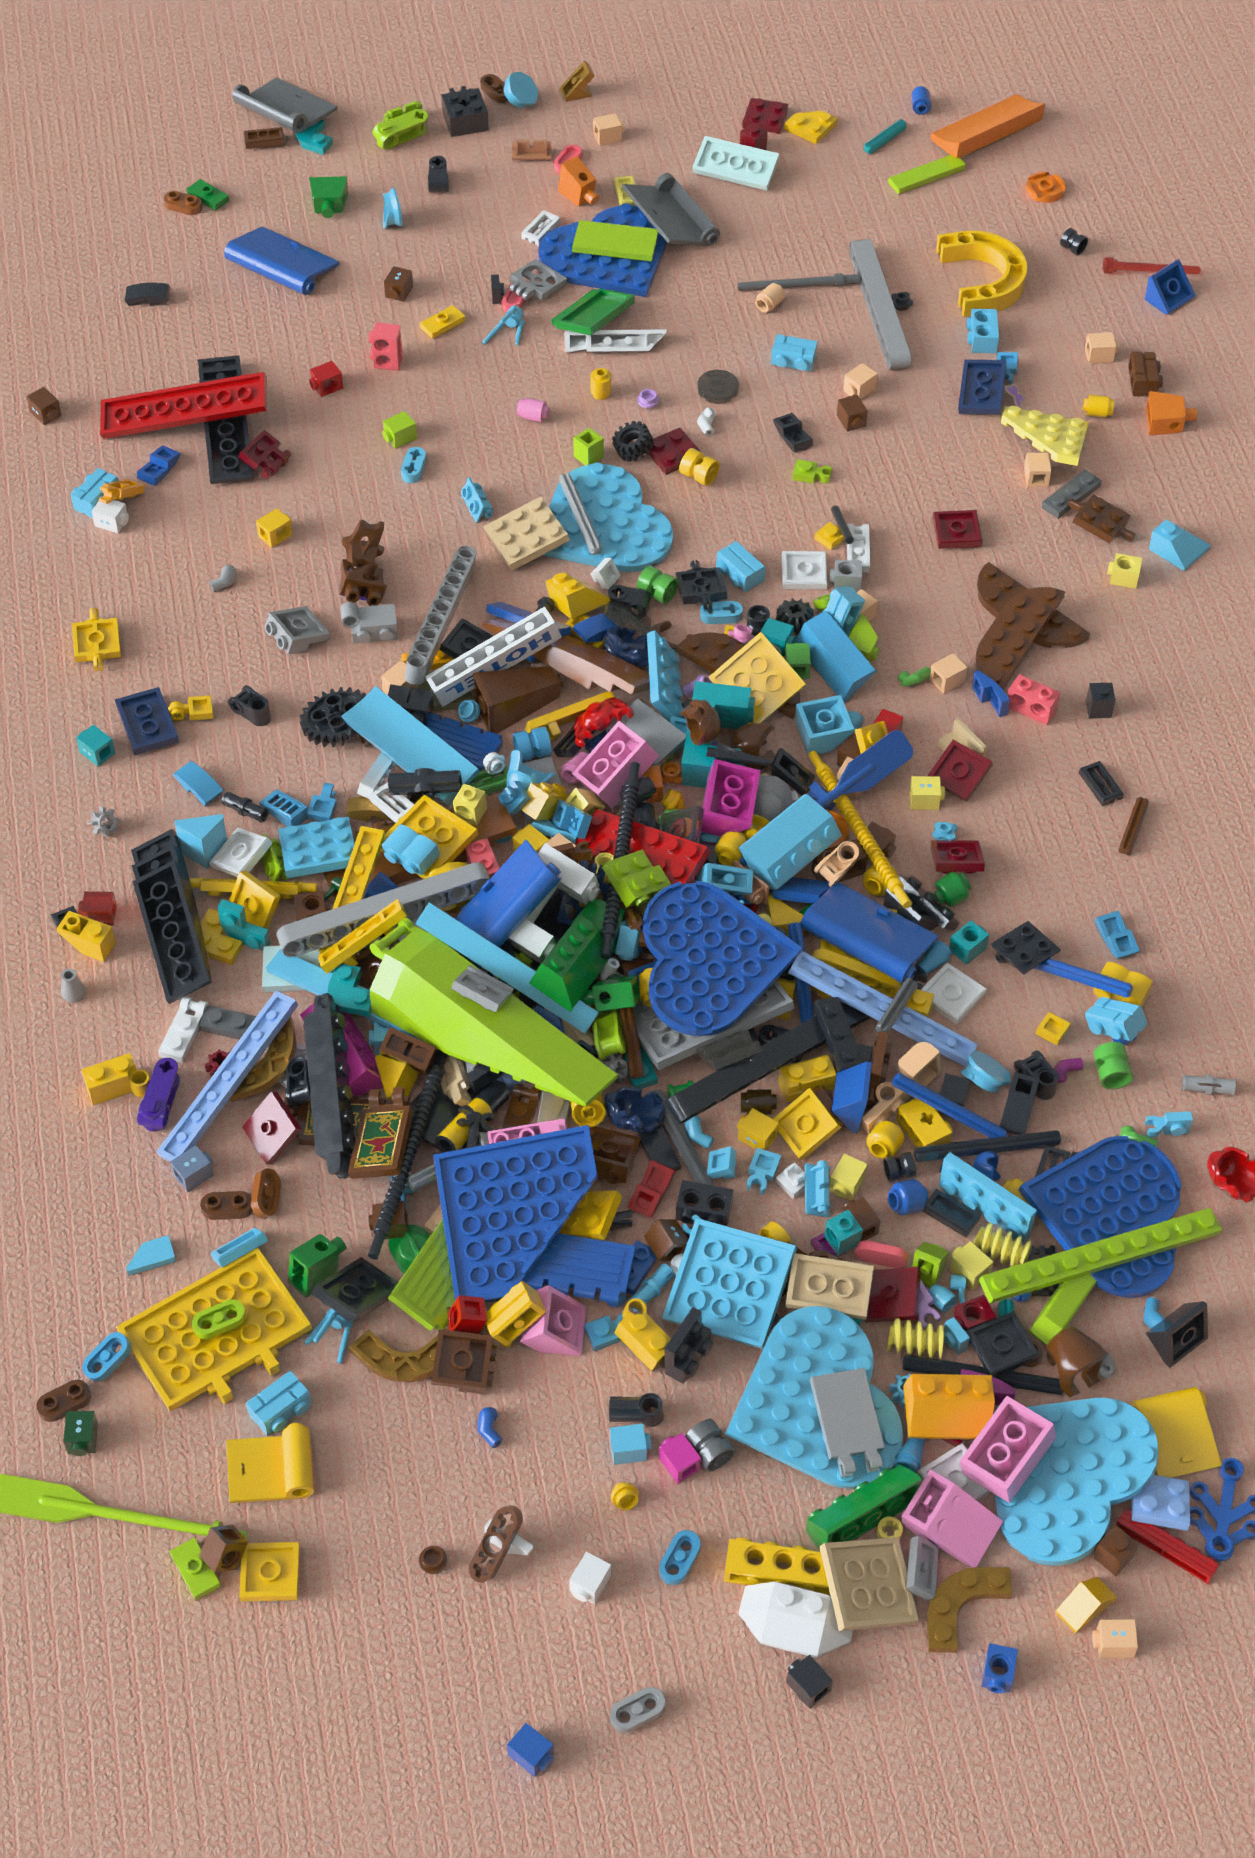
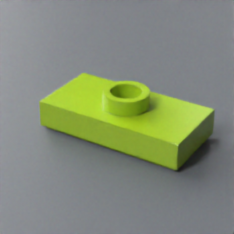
M194 1537L170 1550L169 1553L196 1601L220 1588L221 1585L215 1573L199 1556L201 1548Z

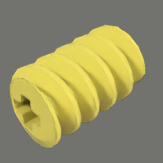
M990 1222L985 1228L981 1226L973 1244L978 1248L981 1247V1251L985 1255L991 1251L992 1260H996L1001 1255V1264L1005 1265L1010 1260V1267L1027 1262L1031 1252V1240L1022 1245V1236L1020 1235L1015 1241L1012 1240L1011 1231L1005 1237L1002 1236L1003 1227H999L993 1232V1223Z
M896 1318L893 1325H890L887 1351H890L893 1344H895L897 1353H900L903 1347L906 1346L909 1355L912 1354L914 1348H917L918 1356H922L926 1349L928 1350L929 1358H933L936 1351H938L941 1360L945 1334L943 1325H939L936 1332H934L931 1323H928L925 1330H923L921 1322H917L915 1327L912 1328L910 1320H907L904 1326L901 1327L900 1319Z

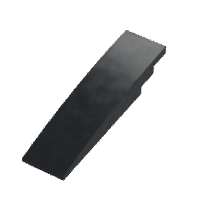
M239 355L198 359L199 383L242 376ZM247 415L204 422L210 483L254 480L253 468L238 457L240 452L250 443Z
M173 829L131 850L135 862L132 868L136 879L132 882L168 1004L212 983L204 937L190 878L177 832Z

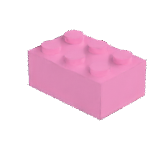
M618 721L572 774L588 790L592 791L609 807L613 808L621 800L619 792L622 791L621 786L628 780L631 763L637 762L640 764L639 778L659 755L645 740Z
M1006 1396L961 1458L960 1465L963 1475L1010 1503L1056 1439L1054 1424Z

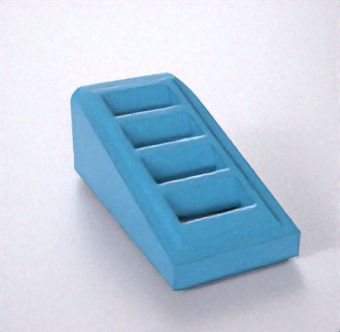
M277 789L259 802L261 807L267 808L269 813L285 826H298L308 819L307 806ZM278 798L277 801H275L273 804H270L272 801Z

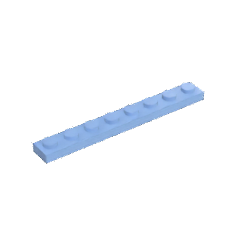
M803 951L796 957L788 972L832 997H839L840 1001L877 1021H880L893 1000ZM907 1006L904 1007L892 1026V1029L919 1043H930L940 1051L941 1055L964 1067H967L968 1056L976 1050L978 1045Z
M278 991L274 992L157 1150L160 1157L170 1162L197 1144L297 1008L298 1003L296 1000Z

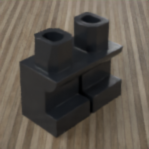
M390 684L387 696L423 725L427 726L428 716L433 710V691L413 688L411 693L410 687Z

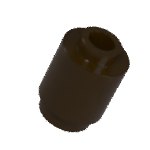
M748 1089L747 1092H741V1113L747 1112L748 1115L753 1108L764 1115H772V1110H777L776 1094H771V1089Z

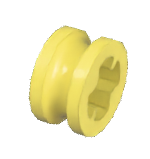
M889 1516L880 1520L877 1529L878 1539L898 1537L900 1541L903 1533L901 1522L897 1518ZM887 1526H891L892 1530L896 1529L894 1536H888V1532L884 1533Z

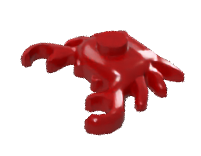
M610 697L602 702L590 704L587 710L575 720L576 745L584 747L586 743L583 740L593 738L592 730L605 729L611 724L614 717L621 721L622 717L627 715L630 719L634 716V710L616 697Z

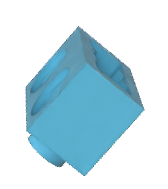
M972 309L971 317H967V330H970L968 331L967 342L971 344L972 353H997L999 340L997 309Z

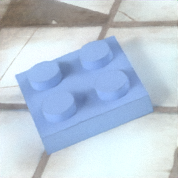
M1154 1475L1142 1488V1491L1131 1498L1132 1521L1188 1531L1190 1526L1189 1481Z

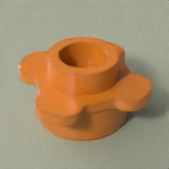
M668 762L661 767L662 783H682L681 765L676 762Z

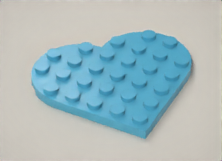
M593 463L569 472L602 546L600 554L592 555L559 482L549 508L568 534L570 541L543 554V556L596 567L605 558H612L618 571L637 572L643 571L646 566L654 563L656 565L659 564L670 553L673 544V530L669 520L653 506L642 504V490L639 482L622 467Z
M821 1306L804 1307L795 1310L777 1323L763 1348L724 1434L817 1480L844 1489H855L865 1481L870 1483L883 1470L889 1467L892 1468L897 1460L895 1456L901 1449L903 1442L902 1423L896 1407L886 1394L870 1384L873 1372V1353L867 1336L860 1326L844 1313ZM865 1368L885 1447L882 1451H878L883 1466L879 1468V1471L868 1473L864 1454L851 1456L855 1463L856 1472H853V1476L841 1477L838 1460H829L810 1379L814 1376Z
M1091 1398L1027 1407L1054 1424L1056 1439L1012 1501L1008 1503L995 1495L997 1516L1003 1521L1000 1528L1006 1541L1013 1549L1015 1548L1026 1556L1028 1560L1043 1565L1059 1566L1071 1564L1087 1557L1094 1551V1548L1100 1543L1102 1538H1105L1111 1521V1505L1119 1504L1135 1497L1142 1491V1488L1148 1483L1150 1478H1153L1158 1464L1156 1434L1150 1422L1140 1411L1116 1399Z

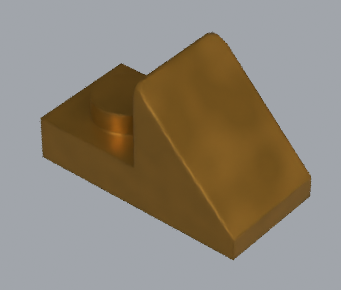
M583 61L560 86L559 90L565 101L592 97L587 86L595 76L590 64Z

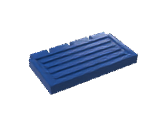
M433 712L428 716L426 727L476 766L479 771L486 770L483 766V760L489 753H498L502 749V735L486 731L483 734V729L469 724L463 726L462 722L448 717H444L442 720L441 715Z
M557 1233L523 1281L535 1290L543 1288L544 1284H548L565 1295H569L570 1288L574 1289V1297L595 1300L596 1293H600V1301L618 1304L620 1296L626 1297L636 1246Z

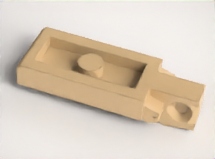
M448 1055L443 1067L445 1073L441 1079L443 1092L449 1096L450 1100L454 1101V1104L460 1106L468 1105L471 1102L470 1094L467 1092L470 1085L468 1084L469 1081L462 1060Z

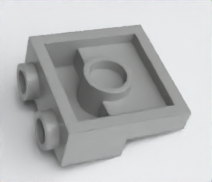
M307 606L269 612L265 624L267 635H273L278 648L284 649L287 654L307 651L309 644L328 641L330 636L328 630Z

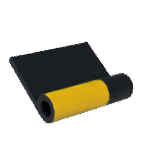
M495 1080L477 1093L471 1087L467 1089L471 1097V1102L468 1106L473 1108L474 1112L481 1113V1115L485 1113L494 1115L510 1097L508 1086L498 1080ZM439 1084L440 1088L437 1090L438 1094L435 1096L436 1099L433 1102V1107H431L432 1111L429 1113L430 1117L427 1119L428 1123L425 1125L426 1129L423 1131L424 1134L421 1138L422 1141L445 1153L460 1150L467 1143L470 1124L466 1127L456 1124L460 1118L466 1119V1115L458 1111V1108L462 1106L454 1104V1101L444 1094L442 1085ZM420 1094L409 1104L413 1110V1116L417 1109L416 1106L419 1104L418 1100L421 1098Z

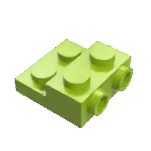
M643 849L608 861L602 866L626 908L633 905L640 907L646 904L659 891L671 885L660 865L653 867Z

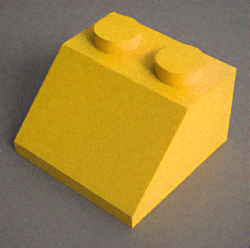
M558 573L553 578L546 580L549 598L554 601L555 608L571 619L610 602V598L602 592L567 573Z

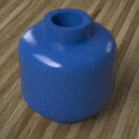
M916 1179L896 1182L888 1192V1204L899 1215L921 1212L928 1200L927 1189Z

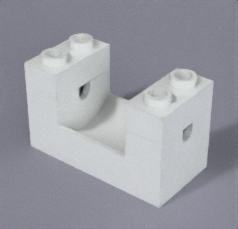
M546 843L538 855L547 865L552 862L561 870L559 876L562 879L506 940L513 947L524 952L540 964L557 943L552 935L533 923L555 890L559 888L584 905H587L589 900L592 902L600 891L598 888L599 883L594 873Z

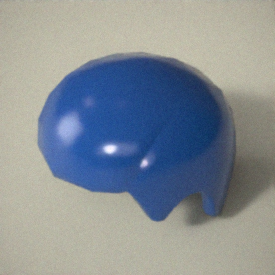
M994 1151L980 1153L972 1167L993 1181L1001 1178V1175L996 1171L999 1160L997 1153Z

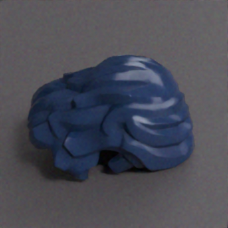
M624 626L609 628L605 635L604 644L608 653L636 667H646L649 665L647 635L643 634L633 639L636 630L628 629Z
M621 1087L617 1091L605 1095L604 1106L607 1116L616 1127L634 1132H652L663 1121L662 1116H664L665 1107L662 1104L661 1097L656 1092H648L642 1097V1090L639 1088Z

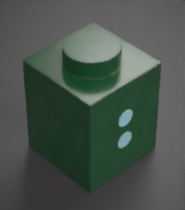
M66 1411L63 1442L68 1454L85 1456L87 1453H96L98 1421L94 1411Z

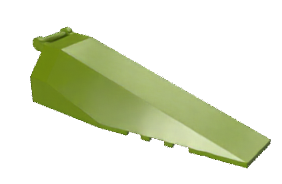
M402 919L398 923V927L380 941L376 940L370 945L371 952L376 957L382 959L370 988L371 1012L424 1042L435 1046L444 1053L474 1065L478 1063L489 1066L492 1072L498 1074L500 1071L512 1075L513 1080L521 1082L523 1079L534 1083L537 1089L550 1092L555 1096L584 1107L589 1105L618 1078V1074L514 995L507 998L502 1007L497 1012H494L451 989L454 980L464 970H467L469 965L482 972L484 971L448 944L416 927L410 919ZM402 935H407V937H405L392 949L389 950L387 948L397 939H399Z

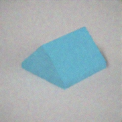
M223 814L175 820L177 836L183 855L208 869L211 866L209 864L211 859L228 840Z

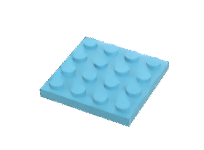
M696 1218L662 1319L681 1325L691 1308L694 1307L702 1311V1323L705 1327L711 1329L712 1335L763 1349L767 1342L797 1247Z

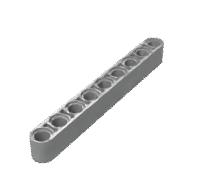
M871 239L850 241V257L856 274H859V284L889 370L908 368L911 366L910 351Z
M461 546L457 549L409 652L404 678L410 684L419 685L426 679L425 676H427L474 572L476 550L473 547Z
M479 862L471 863L284 925L278 929L277 938L283 954L287 957H296L335 944L396 899H399L404 905L407 914L405 918L411 919L420 916L429 902L441 909L473 898L491 878L484 864Z

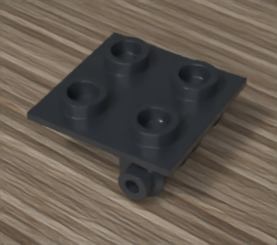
M1026 921L991 943V946L997 951L995 955L996 960L999 963H1007L1009 961L1023 975L1061 951L1057 945L1029 921Z

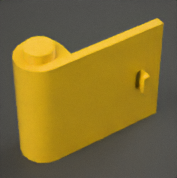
M1190 1387L1132 1401L1131 1406L1146 1417L1156 1434L1158 1443L1156 1475L1173 1478L1221 1466V1460L1205 1409L1207 1401L1203 1391H1199L1197 1387Z
M302 1423L288 1425L283 1430L282 1436L226 1440L229 1503L301 1499L309 1497L314 1493L310 1430Z

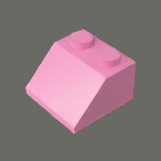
M549 1285L536 1290L547 1312L521 1334L520 1342L540 1353L581 1355L587 1306Z

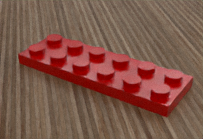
M596 809L592 815L585 839L578 838L574 845L587 841L589 849L591 848L593 859H596L597 855L601 853L615 855L614 851L620 817ZM637 822L633 823L629 854L643 849L653 867L660 865L671 885L678 882L686 884L694 881L711 853L707 846Z

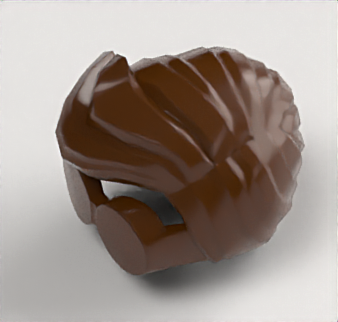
M694 699L690 702V705L680 712L681 716L684 715L686 718L690 738L695 745L707 744L719 735L721 721L717 711L707 700L700 701Z

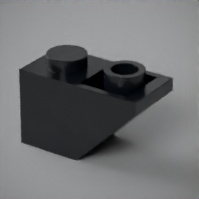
M1014 1073L1000 1123L1001 1128L1016 1135L1025 1134L1040 1079Z

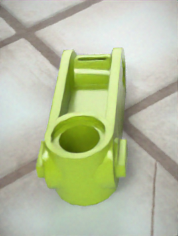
M415 109L378 123L372 132L377 140V145L388 150L424 135L427 132L425 123L428 120V114L425 110Z
M619 1010L598 1011L599 1013L592 1022L595 1047L600 1060L603 1061L607 1056L619 1052L621 1054L626 1053Z

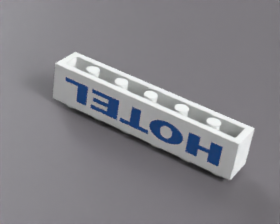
M543 607L428 674L425 678L443 707L474 689L473 673L507 670L562 637L549 612Z

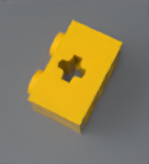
M916 1098L898 1107L896 1121L915 1147L951 1142L952 1128L946 1120L944 1121L941 1118L937 1109Z

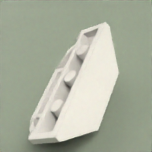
M778 1582L745 1586L739 1615L760 1644L806 1656L810 1654L812 1657L818 1658L851 1643L853 1630L839 1631L831 1596Z

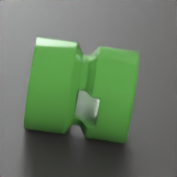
M651 565L642 571L637 581V589L648 591L654 600L664 605L672 600L678 588L677 578L667 573L663 574L661 570Z
M1108 1042L1094 1050L1093 1056L1102 1087L1106 1089H1119L1130 1084L1133 1080V1073L1129 1062H1127L1128 1055L1124 1044Z

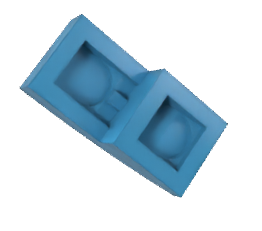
M190 761L173 773V776L187 792L191 791L204 807L219 797L224 791L206 771L193 761Z
M559 799L552 822L560 829L568 830L576 838L585 839L592 816L578 807Z
M1119 911L1099 916L1094 920L1103 940L1116 959L1140 952L1131 929H1126Z

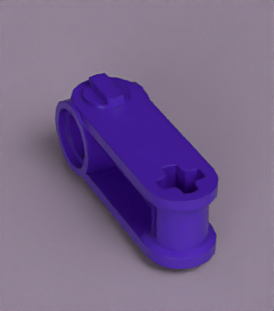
M162 1058L157 1061L145 1096L139 1106L137 1123L151 1132L165 1129L168 1123L169 1113L180 1084V1077L177 1074L178 1064L174 1059Z

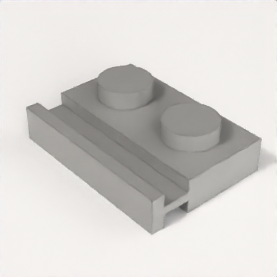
M471 965L454 980L451 988L459 992L463 997L470 998L481 1004L484 1008L497 1012L502 1007L507 998L511 997L514 988Z

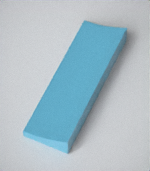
M376 686L358 704L342 715L344 721L407 773L415 772L419 768H430L435 771L460 770L463 786V784L468 785L480 772L476 766ZM458 792L436 793L435 796L447 806H450Z

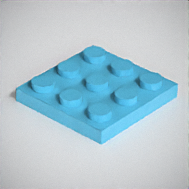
M338 817L332 820L278 829L286 878L347 868L354 848L349 817Z

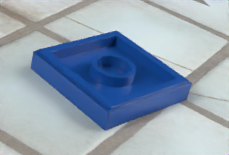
M791 877L777 890L773 889V898L814 904L831 887L828 885V881Z

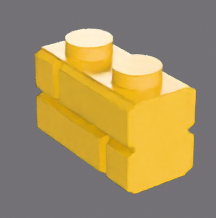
M828 1055L787 1065L779 1069L778 1083L786 1102L796 1100L809 1088L813 1089L821 1086L827 1091L835 1089L836 1072Z
M521 1281L518 1285L513 1286L510 1292L501 1300L494 1303L486 1312V1325L490 1335L505 1346H508L517 1336L546 1313V1308L541 1302L542 1300L538 1292Z

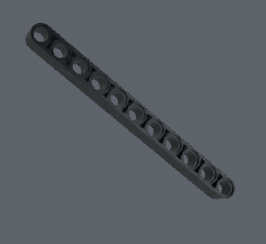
M841 1002L850 1029L871 1018ZM817 1015L665 1101V1104L680 1125L779 1070L780 1067L786 1066L825 1044L826 1039Z

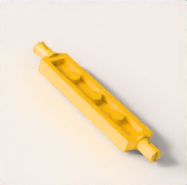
M204 877L190 878L192 888L208 891V895L213 896L222 895V892H232L237 880ZM260 880L273 891L280 894V898L292 899L294 895L302 892H317V883Z

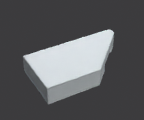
M490 1519V1520L487 1522V1524L485 1525V1533H486V1531H487V1529H488V1527H489V1525H490L492 1519ZM516 1535L507 1553L528 1556L533 1549V1545ZM492 1536L490 1542L501 1549L502 1542L500 1538Z

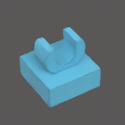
M730 1146L709 1152L707 1175L712 1179L723 1177L725 1180L734 1178L735 1166L737 1164L736 1150Z

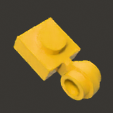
M211 695L188 697V704H183L179 701L172 702L168 707L171 719L180 721L188 713L190 721L213 719Z

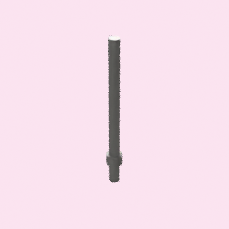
M837 273L834 276L738 282V291L765 289L771 283L778 284L782 288L829 284L843 286L844 283L860 282L859 274L843 275V273Z

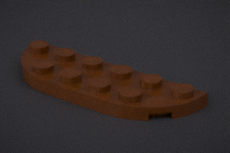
M990 562L984 565L978 576V598L983 607L995 617L998 616L1004 605L1012 597L1028 590ZM1056 609L1035 641V644L1051 648V645H1065V648H1070L1087 641L1090 633Z
M1039 587L1025 590L1012 597L1004 605L978 645L976 651L977 671L990 677L1004 690L1064 599L1065 591L1052 587Z
M704 632L691 635L677 645L675 652L714 673L742 649L745 644L724 633ZM800 691L777 711L794 719L796 704L800 703Z

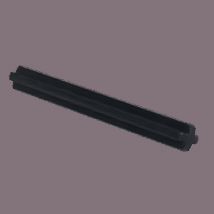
M1053 1130L915 1147L914 1157L917 1162L944 1159L949 1152L957 1157L979 1155L984 1151L998 1153L1039 1148L1046 1145L1056 1146L1060 1144L1061 1136L1059 1131Z
M908 1354L904 1355L902 1368L905 1371L924 1374L960 1375L961 1369L988 1375L983 1366ZM1009 1371L994 1377L1013 1388L1062 1395L1064 1392L1061 1389L1059 1378Z

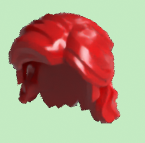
M1225 1147L1221 1151L1212 1152L1207 1161V1168L1214 1185L1222 1191H1228L1231 1197L1236 1200L1240 1199L1247 1203L1253 1201L1255 1197V1159L1249 1160V1154L1236 1147Z

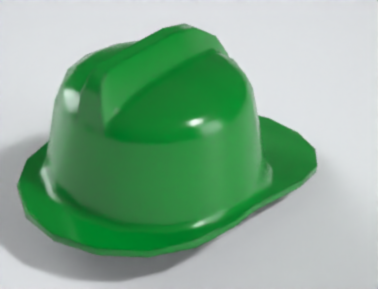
M408 1224L409 1232L405 1233V1237L392 1238L388 1241L389 1250L403 1274H405L430 1237L425 1229L418 1225Z

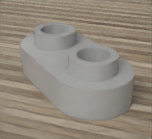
M647 1687L615 1703L610 1711L612 1727L620 1733H629L659 1718L665 1709L663 1693L657 1688ZM648 1702H653L656 1706L653 1709H648L645 1705ZM626 1715L630 1720L624 1723L619 1718Z

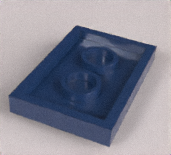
M964 359L958 405L959 414L1001 415L1007 367L1006 360Z
M159 687L115 699L118 713L134 755L179 743L178 734Z

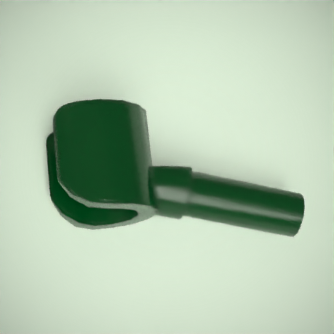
M335 877L332 879L331 888L324 894L325 901L339 891L342 878Z

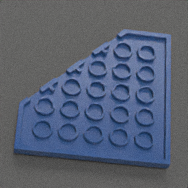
M589 1125L433 1155L455 1300L458 1295L482 1297L484 1298V1303L499 1301L510 1292L513 1286L518 1285L525 1279L598 1178Z

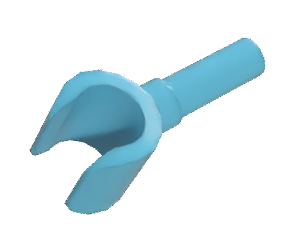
M953 1274L950 1280V1290L958 1291L959 1303L961 1304L966 1302V1278L962 1275Z

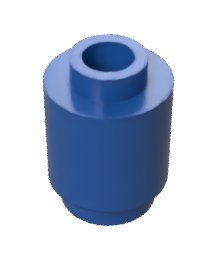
M924 86L916 87L911 94L912 108L916 114L924 115L932 108L930 92Z

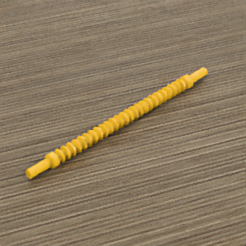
M811 751L808 756L816 767L817 776L829 793L836 787L838 780H836L830 767L823 763L818 753ZM847 794L839 796L834 800L839 811H841L858 841H860L871 862L874 863L889 891L896 895L903 908H909L912 902L903 889L904 884L899 879V876L896 875L895 870H893V867L881 848H879L868 827L860 818Z

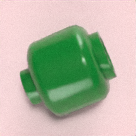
M950 872L936 881L937 891L934 892V895L938 897V902L941 905L945 903L948 907H955L969 898L971 886L962 873Z

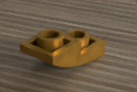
M364 796L352 797L347 801L346 816L352 817L355 820L369 822L372 815L382 820L394 822L374 805L370 799Z

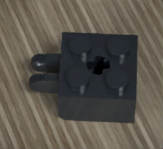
M461 86L460 91L455 92L454 88H449V93L441 94L442 113L451 137L489 131L488 110L479 88L466 89L465 86Z

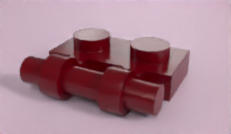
M263 430L240 452L238 457L255 470L259 466L264 468L261 476L264 479H268L278 472L279 467H283L288 463L291 453L288 450L282 452L278 449L281 442ZM270 456L274 458L273 462L268 459Z

